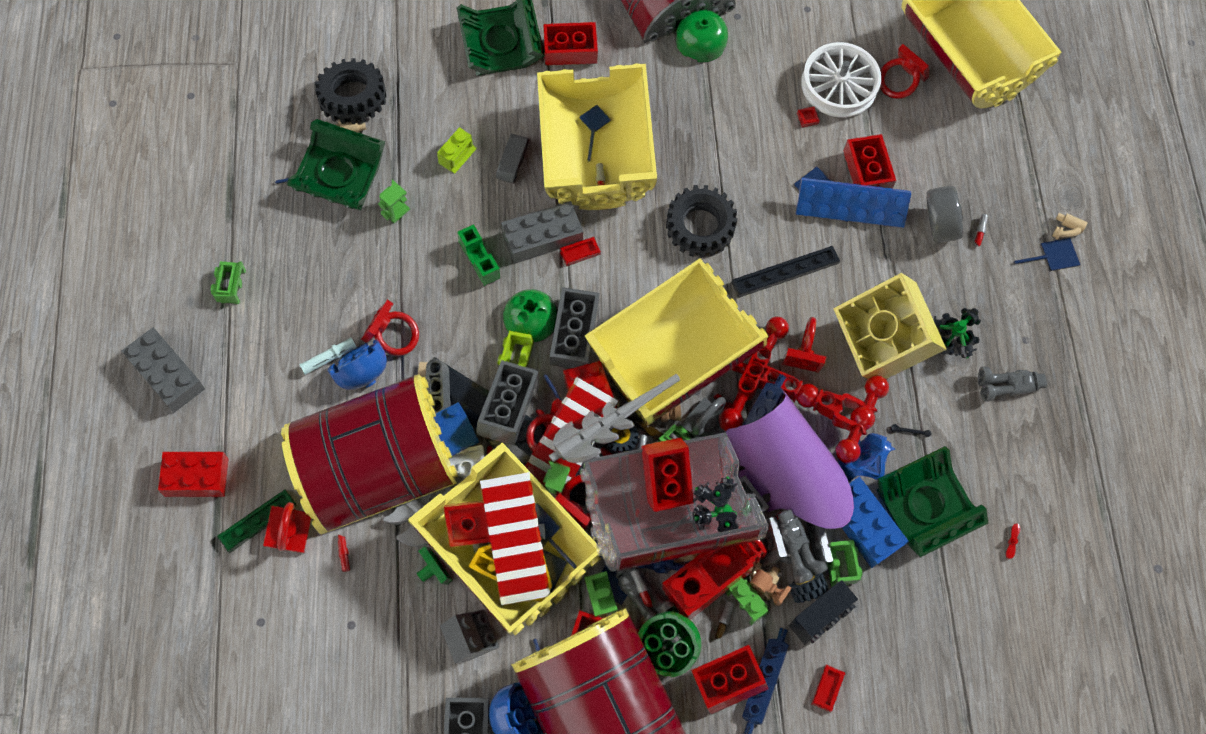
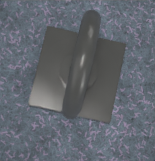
M704 397L680 426L696 440L718 436L719 441L725 434L718 421L719 415L726 404L725 398L719 397L711 403Z
M777 517L769 518L752 529V531L760 530L758 538L767 551L765 558L759 561L762 564L761 569L768 568L778 561L792 565L790 556H787L778 525L781 522L779 519L777 520ZM804 529L805 534H806V537L808 538V541L810 542L809 536H808L806 530Z

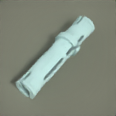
M350 337L338 345H332V348L299 365L304 374L307 375L336 358H342V355L357 347Z

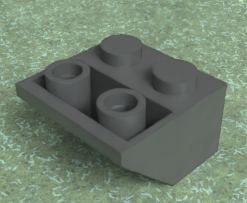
M484 609L454 615L440 625L455 664L470 661L499 648Z

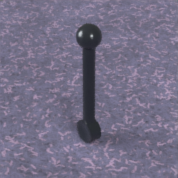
M897 424L891 426V431L894 433L903 431L922 434L925 437H930L932 434L930 430L921 431L902 428Z

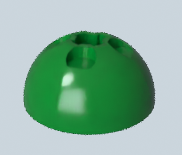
M536 289L522 290L514 294L506 303L503 312L504 326L508 332L529 334L532 336L533 342H539L548 338L554 332L558 309L553 299L546 293Z

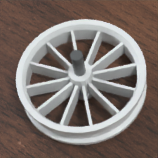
M836 42L819 47L809 56L802 74L801 85L808 102L820 112L833 117H852L867 110L874 102L881 84V72L876 60L867 51L853 44ZM830 56H839V69ZM843 56L852 58L853 61L851 63L849 61L843 62ZM823 58L829 66V68L818 63L817 61ZM856 61H858L864 66L853 72H849ZM813 68L822 74H809V70ZM869 72L872 78H862L857 76ZM810 81L826 83L813 88ZM859 85L873 86V90L870 92ZM832 87V90L825 99L817 94ZM835 91L839 92V104L828 101ZM843 91H845L853 104L843 105ZM853 91L866 99L859 102Z

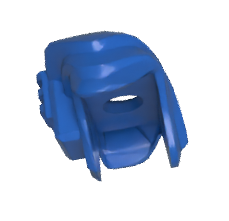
M870 433L862 441L859 440L858 444L861 453L855 462L848 464L838 459V463L849 483L857 476H866L878 480V478L885 475V464L889 452L896 449L891 446V442L887 440V437Z

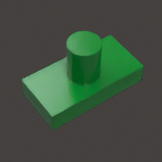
M424 546L418 551L427 563L424 568L417 572L422 582H426L433 575L444 585H448L453 581L431 548Z

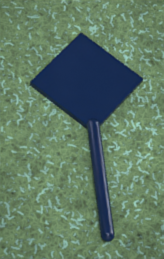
M595 105L579 117L591 131L588 162L591 161L595 132L611 121L598 105Z

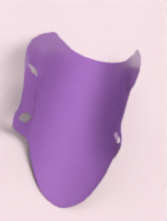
M784 391L785 399L773 411L753 423L728 429L725 432L720 443V451L736 462V466L746 468L741 471L734 469L733 474L740 479L746 476L761 497L765 494H770V501L767 502L769 506L767 512L777 509H791L792 513L797 517L816 526L829 529L841 528L850 522L853 515L854 502L846 475L837 460Z

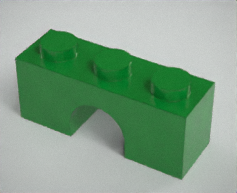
M473 224L458 231V242L483 286L500 279V268L491 254L488 255L483 245L482 237L475 225Z

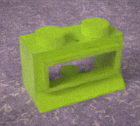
M459 127L437 152L439 164L455 174L476 150L472 143V135Z
M509 331L508 336L503 340L504 350L498 357V365H500L501 360L510 362L514 346L519 344L523 345L517 365L527 367L534 346L532 336Z

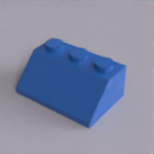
M459 402L436 413V416L433 417L441 429L440 441H444L452 456L479 443L469 419Z

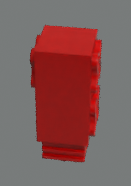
M743 525L741 530L738 529L740 533L752 531L746 525ZM757 537L754 542L703 552L662 583V590L675 604L680 614L691 620L725 594L741 578L744 579L752 572L754 564L759 563L760 559L763 560L767 551Z

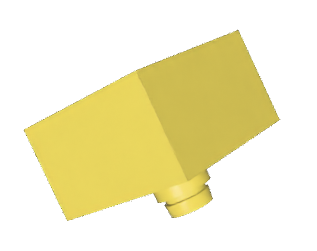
M903 273L833 308L859 371L864 378L868 379L871 376L880 375L887 379L946 350L917 283Z

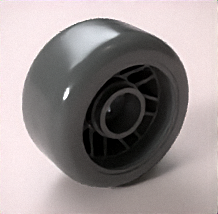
M944 186L928 190L926 193L927 209L934 242L944 243L961 239L963 237V216L956 188L954 186Z

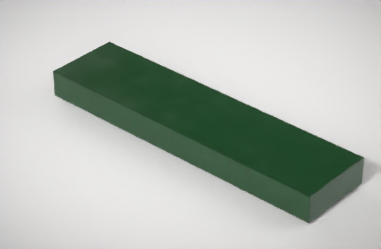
M284 489L220 533L217 537L227 552L231 553L267 528L272 506L285 508V505L289 502H292L295 507H297V504L287 490Z

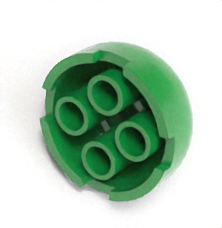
M699 10L698 12H691V15L682 19L678 25L676 45L681 54L686 58L688 56L698 60L697 62H710L719 58L727 46V25L718 14L712 11Z
M659 613L645 622L639 631V637L657 674L669 676L670 678L683 675L699 658L701 652L700 633L695 624L688 617L680 613Z

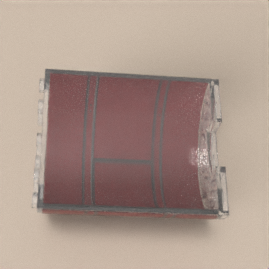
M726 432L684 440V442L689 447L693 493L695 487H698L700 484L705 485L707 482L710 483L708 487L713 491L715 486L718 485L716 482L721 481V478H726L727 476L734 479L733 483H738V486H735V492H731L732 496L727 503L732 507L733 511L737 512L736 524H738V529L718 532L717 527L719 524L716 521V517L712 518L709 525H705L704 530H699L698 525L693 521L692 513L699 504L707 507L710 511H714L715 505L707 499L703 503L696 500L694 504L654 512L647 502L642 449L592 458L583 462L584 469H581L580 473L582 481H585L586 507L590 511L593 525L591 527V535L593 540L597 539L596 549L598 556L603 557L609 570L619 571L758 541L766 536L768 530L767 521L754 493L746 495L738 477L739 460Z

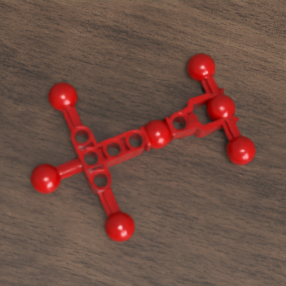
M778 316L770 318L765 325L768 335L766 339L767 345L753 354L748 364L742 362L731 369L742 374V377L738 384L737 396L731 408L725 409L719 415L720 427L726 432L728 429L742 426L743 416L741 412L746 402L754 397L758 388L763 390L766 382L774 384L775 382L768 380L773 379L776 381L778 375L781 374L786 377L781 388L794 403L797 400L798 404L804 408L813 407V411L817 410L821 415L831 419L834 426L850 431L848 437L836 445L835 452L841 462L848 464L855 462L861 453L858 444L861 436L867 435L866 430H869L875 423L876 402L878 399L884 398L889 392L887 379L880 375L868 378L864 386L867 394L864 401L848 393L841 396L828 391L823 392V389L819 392L818 388L813 384L807 383L802 385L803 381L799 382L797 378L769 367L771 352L777 340L783 339L789 332V325L784 318ZM744 387H747V388H750L751 390H744L743 388H744ZM786 387H792L793 390H788ZM822 402H828L830 405H824ZM844 406L854 409L850 419L839 414Z

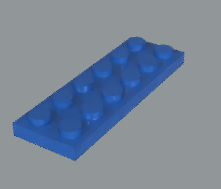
M801 178L796 215L904 228L912 193L908 190Z

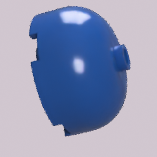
M374 340L372 345L369 346L368 343H365L342 356V359L338 361L339 364L337 366L335 363L332 364L327 371L334 382L343 389L356 390L364 386L368 388L375 384V380L384 372L387 364L386 353L379 341Z
M520 682L507 685L495 694L489 710L490 723L495 734H543L538 721L535 722L533 720L536 719V716Z

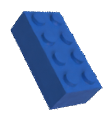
M859 476L849 483L854 502L853 515L850 522L841 528L850 540H854V544L869 566L873 568L909 541Z

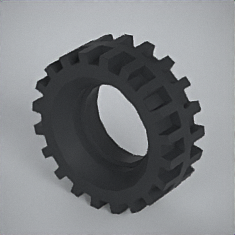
M351 58V62H346L345 59H342L340 64L331 63L332 67H325L323 69L324 74L319 73V81H315V91L319 106L327 118L331 116L334 122L339 119L341 124H346V121L356 124L357 120H361L362 123L366 122L367 117H375L374 112L382 111L381 105L386 104L385 98H387L383 75H381L379 68L375 69L373 63L367 65L366 60L363 59L360 62H356V58ZM349 82H360L367 85L364 91L355 96L344 97L334 93L336 88Z
M693 185V190L689 191L688 188L683 189V194L677 193L675 200H671L666 220L668 238L672 237V244L674 246H680L682 253L687 250L690 251L689 256L693 257L694 253H699L700 258H704L705 253L715 256L717 250L721 253L724 251L725 245L729 246L735 233L738 218H736L737 210L733 209L734 202L726 200L727 194L725 192L720 195L718 193L719 189L716 187L712 191L708 190V185H704L703 189H698V185ZM695 210L710 212L717 219V230L708 236L692 234L685 227L684 219L686 215Z

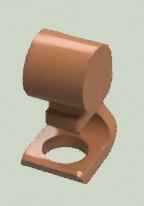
M758 569L749 584L762 594L768 592L774 604L781 606L791 587L786 586L785 589H778V585L772 583L773 577L767 572Z

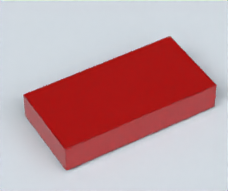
M594 237L560 248V253L566 267L601 255Z
M826 664L811 704L831 713L845 672Z

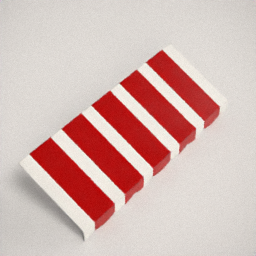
M576 377L559 410L555 413L543 437L525 465L544 488L546 487V483L543 482L548 468H551L549 455L557 451L553 445L555 434L571 421L575 429H583L582 421L590 411L594 412L595 417L602 418L604 417V406L611 402L612 406L615 407L618 400ZM562 458L555 461L570 467L565 484L575 477L583 463H572ZM557 491L556 494L549 492L554 498L559 493L562 495V492Z
M530 472L480 481L501 605L548 597L550 595L549 583L543 557V547L535 510Z

